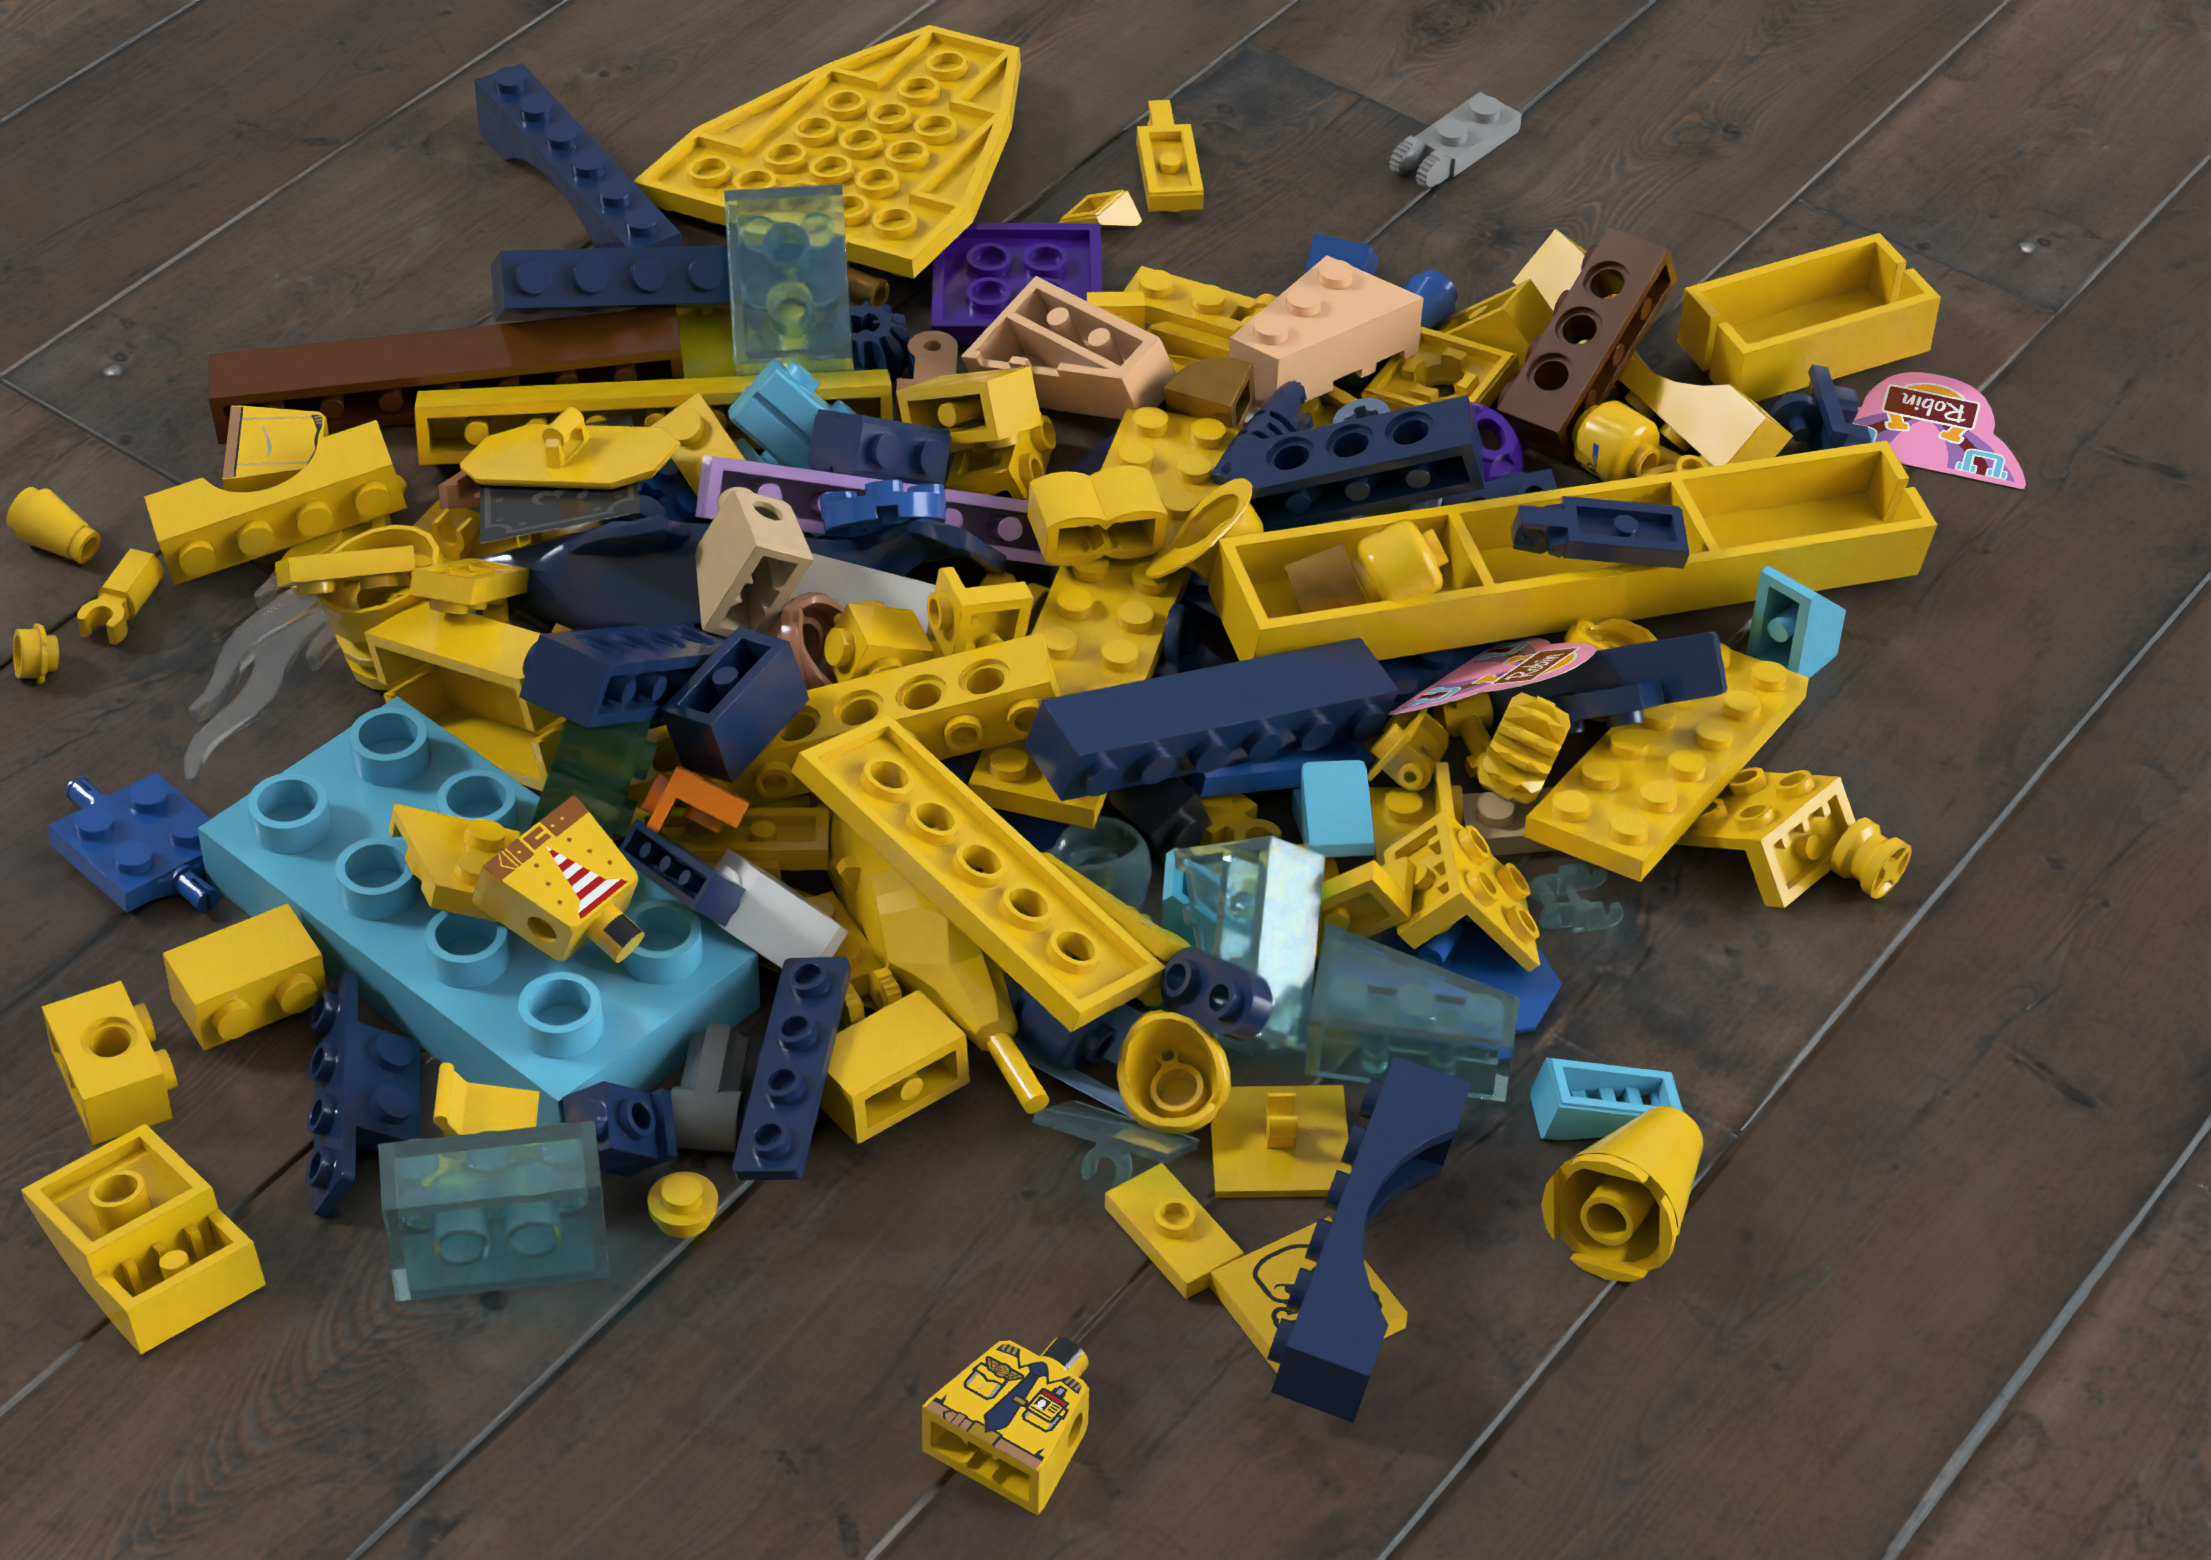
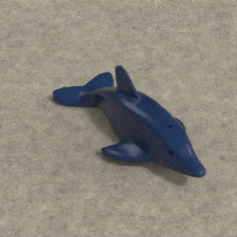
M662 515L631 522L613 521L589 531L536 541L479 559L530 568L527 593L507 597V602L517 614L542 629L552 631L556 623L572 630L578 627L584 630L696 621L701 620L695 553L697 545L710 524L676 522ZM926 518L905 521L868 535L839 540L805 537L813 554L899 576H904L920 563L946 557L962 559L990 573L1004 574L1007 559L1006 555L987 545L970 532Z

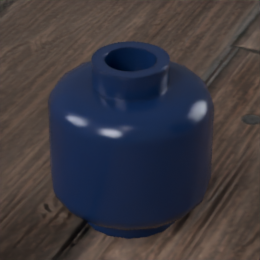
M1025 989L1015 1005L1014 1013L1019 1018V1038L1055 1066L1062 1069H1073L1086 1060L1093 1064L1097 1063L1110 1050L1117 1036V1030L1111 1027L1115 1016V1009L1070 1032Z

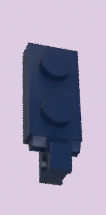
M1563 496L1560 504L1546 505L1545 507L1519 505L1511 527L1513 549L1543 554L1548 551L1549 555L1558 558L1563 556V558L1684 569L1690 554L1683 512L1680 506Z

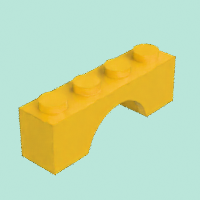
M377 420L320 438L312 459L298 474L277 486L255 492L226 491L213 486L202 477L144 496L158 544L175 585L407 508Z

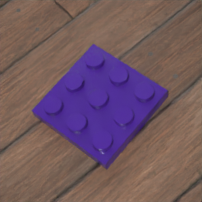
M973 222L933 260L931 331H940L951 335L957 341L958 346L973 344L1035 276L1085 301L1087 299V292H1102L1101 224Z

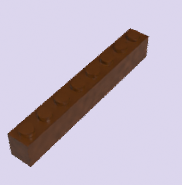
M676 306L209 354V403L218 444L227 443L231 406L238 405L320 412L327 418L328 432L344 431L377 420L379 427L415 423L414 407L418 391L684 379Z

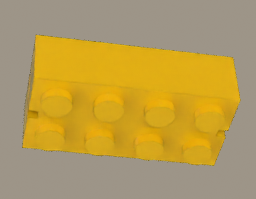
M1880 233L1686 287L1677 343L1702 371L1710 370L1709 379L1714 385L1730 384L1754 402L1785 394L1786 392L1808 387L1810 382L1808 371L1812 364L1828 367L1833 380L1930 351L1941 296L1914 268L1905 270L1907 261Z
M424 599L364 632L381 684L389 685L427 662L435 664L384 693L386 703L397 696L520 784L555 795L613 760L606 737L607 726L586 728L519 697L525 680L523 675L525 657L531 646L538 641L541 633L472 613L453 614L429 609L430 601Z

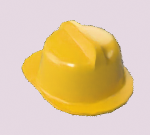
M1245 478L1233 479L1207 495L1192 510L1178 533L1148 564L1145 574L1150 579L1161 578L1186 566L1210 582L1219 539L1264 532L1262 521L1249 502L1252 496V484Z

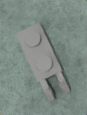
M1479 92L1415 137L1410 135L1404 139L1403 143L1400 142L1395 150L1392 151L1389 167L1396 173L1404 175L1409 170L1412 171L1419 166L1415 176L1417 184L1426 189L1434 188L1435 184H1440L1449 176L1455 177L1518 133L1521 126L1522 113L1499 102L1494 97Z

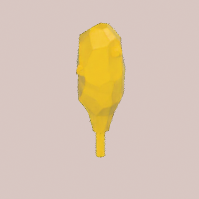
M833 812L829 842L828 875L848 915L868 940L876 957L884 967H888L893 978L899 982L902 998L919 989L966 1034V1037L982 1051L990 1052L1026 1113L1035 1114L1043 1110L1049 1103V1097L1013 1040L1018 1030V1024L1007 984V973ZM937 827L931 828L933 830L940 831Z

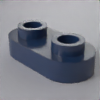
M1194 947L1184 948L1173 955L1161 976V996L1165 1006L1172 1012L1196 1020L1204 1028L1219 1035L1238 1041L1249 1040L1263 1029L1270 1016L1272 993L1267 981L1263 977L1212 953Z

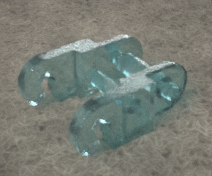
M1585 862L1561 865L1558 868V873L1545 874L1534 878L1528 885L1530 888L1529 896L1534 900L1542 901L1544 909L1539 915L1541 926L1546 929L1572 927L1574 933L1607 929L1617 925L1624 916V911L1619 902L1612 903L1609 907L1610 913L1605 915L1602 901L1590 903L1588 899L1580 900L1577 891L1591 890L1601 886L1608 877L1607 870L1595 865L1593 867L1594 874L1589 876L1588 867ZM1569 897V902L1557 903L1556 898Z

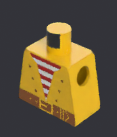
M575 795L567 799L482 866L471 900L482 911L557 961L567 960L592 940L615 963H619L636 949L645 934L624 914L639 880L636 870Z

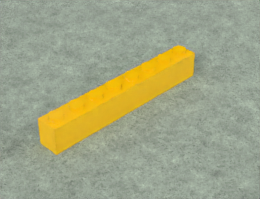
M888 369L810 373L820 383V386L814 392L831 407L839 399L857 415L893 420L892 384ZM758 375L418 391L414 410L419 465L459 464L487 436L527 424H551L569 407L575 408L582 413L585 424L632 415L633 427H650L698 392L709 404L735 443L744 438L753 449H763L730 421L728 413L730 406L753 383Z

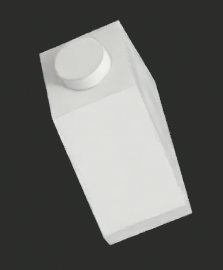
M729 848L715 868L745 888L746 891L740 900L738 909L731 915L727 924L723 926L717 922L715 923L782 968L784 961L788 958L833 957L849 933L846 928L782 880Z

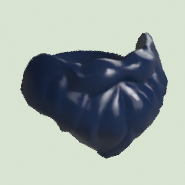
M1173 604L1166 621L1163 655L1154 670L1152 678L1226 664L1215 653L1210 651L1208 646L1202 645L1199 642L1197 627L1188 605Z

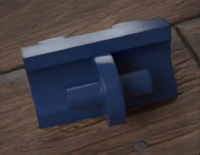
M1812 364L1808 371L1810 382L1806 391L1803 394L1792 391L1786 392L1770 410L1769 415L1793 435L1791 439L1801 442L1804 453L1871 443L1872 440L1867 426L1852 424L1858 413L1859 406L1855 389L1834 386L1829 369L1825 366Z

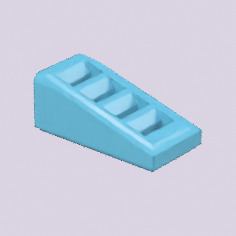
M1546 1058L1530 1092L1540 1138L1548 1140L1602 1138L1657 1106H1669L1683 1111L1672 1072ZM1649 1095L1651 1105H1643L1641 1096ZM1616 1097H1621L1622 1102H1617Z

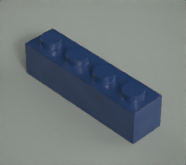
M636 819L619 848L632 867L694 911L725 926L731 915L738 909L746 889L661 831L657 834L647 829L646 823Z

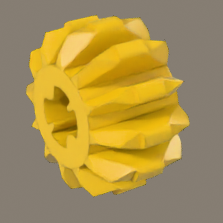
M1522 692L1514 696L1478 769L1479 783L1491 789L1493 794L1508 801L1512 799L1527 805L1536 800L1571 726L1569 714L1555 707V703L1540 696L1536 698Z

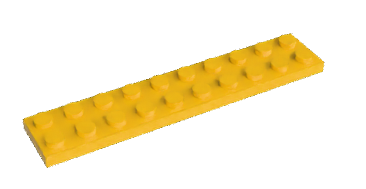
M1127 407L1101 470L1123 465L1139 466L1149 470L1168 514L1166 545L1178 533L1192 510L1207 495L1220 487V485L1213 482L1211 473L1231 440L1237 436L1243 427L1234 425L1233 428H1229L1216 419H1199L1166 412L1156 407H1142L1138 410ZM1158 552L1137 559H1116L1104 555L1089 563L1060 566L1032 631V634L1043 633L1057 679L1059 697L1151 679L1164 647L1165 628L1169 610L1173 604L1181 603L1193 571L1184 566L1161 578L1150 579L1145 574V571ZM1027 739L982 750L969 780L968 787L991 808L1094 829L1107 793L1100 796L1089 795L1061 801L1024 745Z

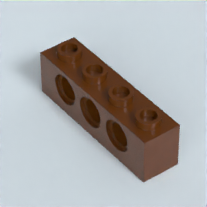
M1609 226L1598 245L1594 244L1587 250L1582 261L1581 272L1570 290H1565L1561 293L1555 304L1551 322L1542 336L1538 335L1532 340L1526 353L1525 364L1514 382H1508L1500 393L1497 411L1515 430L1521 445L1568 463L1574 453L1572 431L1578 418L1589 407L1599 406L1604 403L1678 280L1669 247ZM1612 294H1618L1612 298H1605ZM1591 339L1590 341H1588V342H1586V343L1577 344L1578 342H1580V341H1582V340ZM1563 385L1559 389L1547 391L1551 387Z

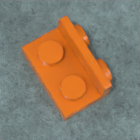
M680 765L676 767L672 776L664 772L658 774L641 809L652 814L646 828L658 834L663 830L677 800L680 799L688 804L683 814L685 817L712 831L720 833L725 823L735 828L739 826L751 800Z

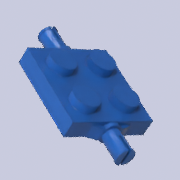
M157 772L110 795L102 793L85 776H78V782L75 778L71 780L66 788V797L74 801L82 809L48 825L50 846L126 913L153 899L173 894L183 896L198 912L203 914L207 913V907L209 910H213L220 900L219 891L212 888L202 879L206 873L197 829L211 819Z

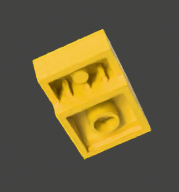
M146 1124L21 1189L25 1202L63 1260L120 1333L140 1354L149 1351L266 1285L254 1242L218 1208L212 1186Z

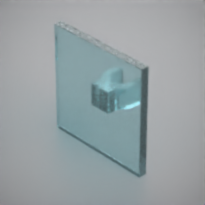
M1069 1100L1035 1112L1032 1123L1095 1142V1147L1088 1151L1083 1159L1081 1166L1082 1178L1085 1180L1094 1178L1099 1159L1107 1157L1113 1161L1116 1167V1176L1111 1188H1115L1130 1179L1133 1165L1129 1153L1164 1164L1196 1150L1200 1140L1181 1133H1157L1141 1126L1130 1117L1075 1100Z

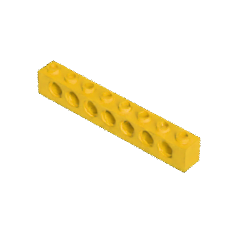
M1036 633L806 690L810 700L733 783L701 773L698 774L751 800L748 807L809 793L812 791L791 772L799 752L887 714L938 760L1027 739L1041 701L1059 697L1057 679L1043 633ZM666 725L607 740L613 760L555 795L544 792V800L554 808H557L571 796L575 795L612 841L625 838L631 829L633 808L642 807L658 774L664 772L672 776L676 767L681 765ZM678 799L674 808H687L688 804Z

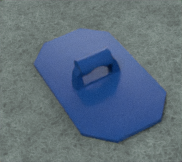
M1459 919L1448 931L1435 935L1416 949H1413L1398 935L1397 927L1394 926L1323 956L1336 980L1484 1038L1535 1030L1562 985L1541 949L1537 948L1540 965L1528 972L1480 926L1463 919Z

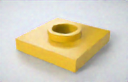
M1421 326L1418 353L1406 359L1400 357L1398 353L1393 355L1363 390L1361 397L1362 399H1380L1387 403L1390 411L1468 395L1470 402L1490 407L1500 395L1504 386L1519 371L1518 354ZM1442 384L1453 385L1455 393L1439 397L1438 388L1430 387Z

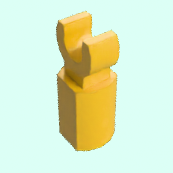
M130 548L98 591V599L89 601L78 611L77 621L80 636L87 638L94 628L106 624L110 644L117 645L124 640L128 633L127 620L131 621L163 578L164 569L154 554Z

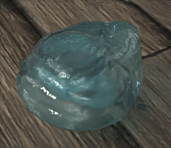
M1100 816L1096 821L1094 829L1075 825L1069 826L1058 838L1054 848L1046 850V853L1052 854L1126 905L1136 907L1139 912L1143 909L1152 875L1151 857L1147 844L1133 826L1120 819Z

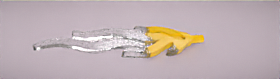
M397 475L402 493L404 494L408 488L407 483L401 476ZM390 514L292 546L281 560L288 557L329 554L346 540L367 530L392 525ZM276 569L268 580L254 593L257 607L260 610L243 622L225 642L205 693L189 706L192 721L202 722L223 708L247 666L255 662L249 680L242 691L227 707L194 735L187 748L184 771L186 781L190 786L198 784L205 762L217 746L244 727L258 720L276 704L283 691L286 677L292 664L310 641L312 642L306 650V658L311 671H317L340 647L336 634L330 626L317 597H298L297 586L278 587Z

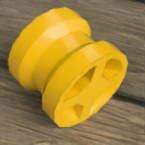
M1864 817L1853 823L1842 835L1831 856L1830 868L1831 871L1844 879L1851 877L1860 881L1863 892L1872 898L1878 899L1888 893L1904 873L1910 860L1911 846L1897 837L1886 838L1881 834L1878 824Z

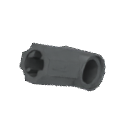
M708 1023L705 1029L691 1034L681 1087L673 1086L671 1090L677 1149L736 1153L744 1122L743 1086L746 1079L750 1049L749 1038L736 1032L732 1025Z

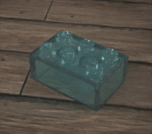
M842 184L724 190L733 359L737 376L759 375L774 358L786 368L795 361L809 373L854 371L845 201Z
M595 1121L556 1123L549 1126L503 1131H483L475 1134L429 1139L417 1138L402 1142L378 1144L382 1213L396 1301L610 1277Z

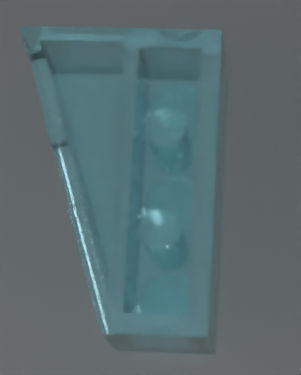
M1274 836L1173 850L1176 869L1184 871L1186 874L1190 902L1182 905L1184 925L1194 928L1196 948L1217 955L1263 977L1269 984L1272 993L1270 1016L1263 1029L1253 1038L1238 1041L1210 1030L1208 1031L1217 1037L1221 1046L1254 1057L1305 1053L1325 856Z
M1326 923L1309 1017L1304 1074L1369 1083L1371 1077L1385 1081L1395 1055L1471 1082L1472 1085L1468 1097L1506 1102L1520 998Z

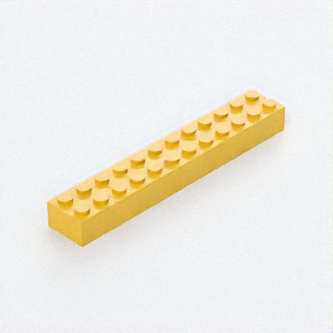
M1880 441L1223 538L1218 541L1208 592L1239 661L1361 638L1377 660L1567 631L1582 618L1587 619L1593 624L1610 618L1630 621L1755 601L1760 572L1767 565L1813 591L1918 575L1938 525L1916 488H1906L1910 478L1888 441ZM1563 496L1680 506L1683 512L1690 554L1684 569L1563 558V556L1558 558L1549 555L1548 551L1543 554L1513 549L1511 527L1519 505L1545 507L1546 505L1560 504ZM1403 519L1415 523L1421 534L1433 529L1449 560L1448 563L1438 567L1442 575L1443 584L1437 593L1397 602L1387 600L1371 603L1355 573L1366 604L1303 614L1284 565L1342 543L1350 562L1359 559L1357 547L1362 539Z

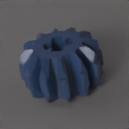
M868 299L858 306L844 302L841 311H825L824 321L817 325L814 343L821 372L888 369L890 380L895 382L897 378H902L903 370L908 367L907 345L910 340L909 328L906 325L905 315L892 313L890 304L874 307L870 305Z

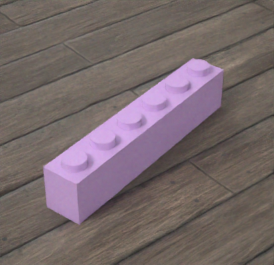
M703 456L695 517L714 519L719 511V496L727 489L744 487L755 494L785 501L792 507L803 532L825 535L819 496L840 491L856 492L857 496L866 495L865 484L883 480L716 456ZM903 483V492H907L909 487L917 485ZM944 489L946 501L945 524L970 532L987 545L1006 555V560L1060 567V565H1053L1044 561L1027 516V500Z

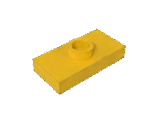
M1163 1163L1105 1192V1209L1185 1299L1210 1286V1271L1244 1256V1252Z

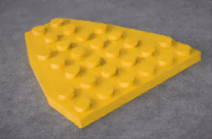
M932 25L922 27L825 64L694 128L633 182L655 206L665 211H675L703 219L711 224H721L749 232L757 237H767L785 243L844 242L845 260L849 263H859L891 272L896 276L914 279L966 230L975 219L1012 129L1021 69L1019 47Z

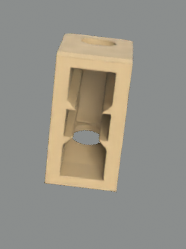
M733 487L727 489L719 496V511L697 545L695 553L702 630L729 637L740 626L767 634L812 564L813 557L793 509L789 504L782 500L755 494L744 487Z

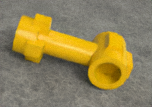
M1486 692L1433 706L1434 719L1446 729L1448 735H1451L1452 738L1461 736L1471 753V756L1466 757L1465 769L1470 778L1476 777L1478 781V769L1492 741L1486 728L1491 727L1493 724V708ZM1480 784L1483 789L1492 791L1491 789Z

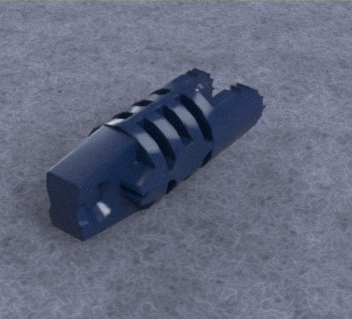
M1293 380L1282 384L1254 414L1253 418L1246 423L1245 427L1238 432L1237 436L1231 440L1211 473L1215 484L1221 486L1231 481L1230 446L1314 427L1312 417L1308 413H1297L1302 407L1301 404H1305V400H1307L1305 389L1301 382Z

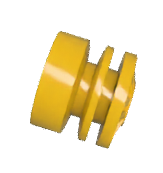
M389 525L370 529L346 540L331 552L339 553L413 545L416 569L446 563L432 535L416 526ZM412 572L397 575V587L361 591L359 579L335 582L336 593L316 596L330 626L336 634L337 642L353 675L358 682L371 689L390 691L435 665L427 662L389 685L381 684L364 632L421 600L430 601V598L409 595Z

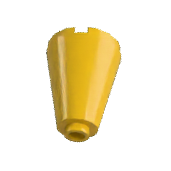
M1657 1106L1649 1109L1571 1157L1555 1170L1552 1177L1546 1183L1541 1207L1548 1233L1553 1241L1560 1236L1574 1252L1570 1257L1573 1263L1582 1270L1605 1280L1633 1282L1644 1278L1648 1272L1658 1267L1660 1268L1669 1259L1677 1243L1703 1149V1137L1698 1125L1689 1115L1679 1109L1669 1106Z

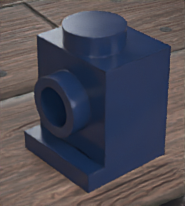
M602 1081L562 1097L569 1164L627 1177L678 1157L671 1091L660 1089L649 1093Z

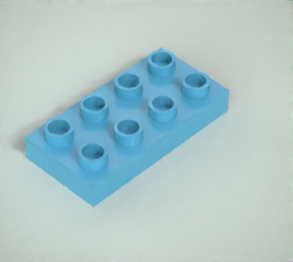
M398 696L382 707L366 712L350 728L282 773L261 781L253 788L250 794L197 828L206 879L210 886L251 917L288 903L321 952L325 974L336 982L344 971L357 974L359 1000L410 1039L420 1041V1046L440 1062L453 1064L454 1071L466 1082L540 1092L536 1131H541V1128H548L558 1133L557 1151L563 1156L568 1153L562 1097L602 1081L649 1092L685 1065L692 1033L705 1029L708 1023L728 1024L735 1027L761 1007L758 952L722 929L708 917L688 907L637 869L635 870L639 880L624 914L645 934L636 949L619 963H615L592 940L567 960L557 961L499 921L497 923L431 908L421 891V880L412 874L405 861L407 844L404 838L392 837L389 832L394 803L468 820H492L504 828L520 831V836L556 808Z

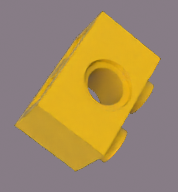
M122 981L42 1006L52 1054L92 1145L122 1136L143 1124L152 1126L173 1118L167 1091L177 1088L178 1083L172 1062L165 1048L153 1051L150 1043L156 1041V1034L147 1007L144 1003L132 1005Z

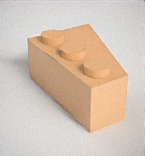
M1326 255L1230 337L1229 358L1253 363L1255 402L1253 406L1260 409L1282 384L1293 380L1301 382V385L1304 386L1307 398L1305 402L1332 391L1333 381L1353 372H1356L1361 378L1376 372V362L1397 353L1403 359L1417 354L1424 297L1357 269L1345 261Z
M1037 276L1031 280L961 356L969 373L1031 366L1039 408L1122 420L1127 407L1135 410L1142 407L1157 408L1166 398L1165 387L1176 374L1160 337Z

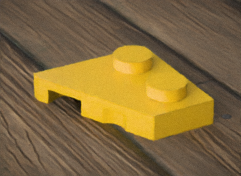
M394 803L389 832L392 837L404 838L407 844L405 861L412 874L421 880V891L430 907L498 923L496 919L478 908L471 900L482 866L518 839L521 832L504 828L499 823L488 819L468 820Z

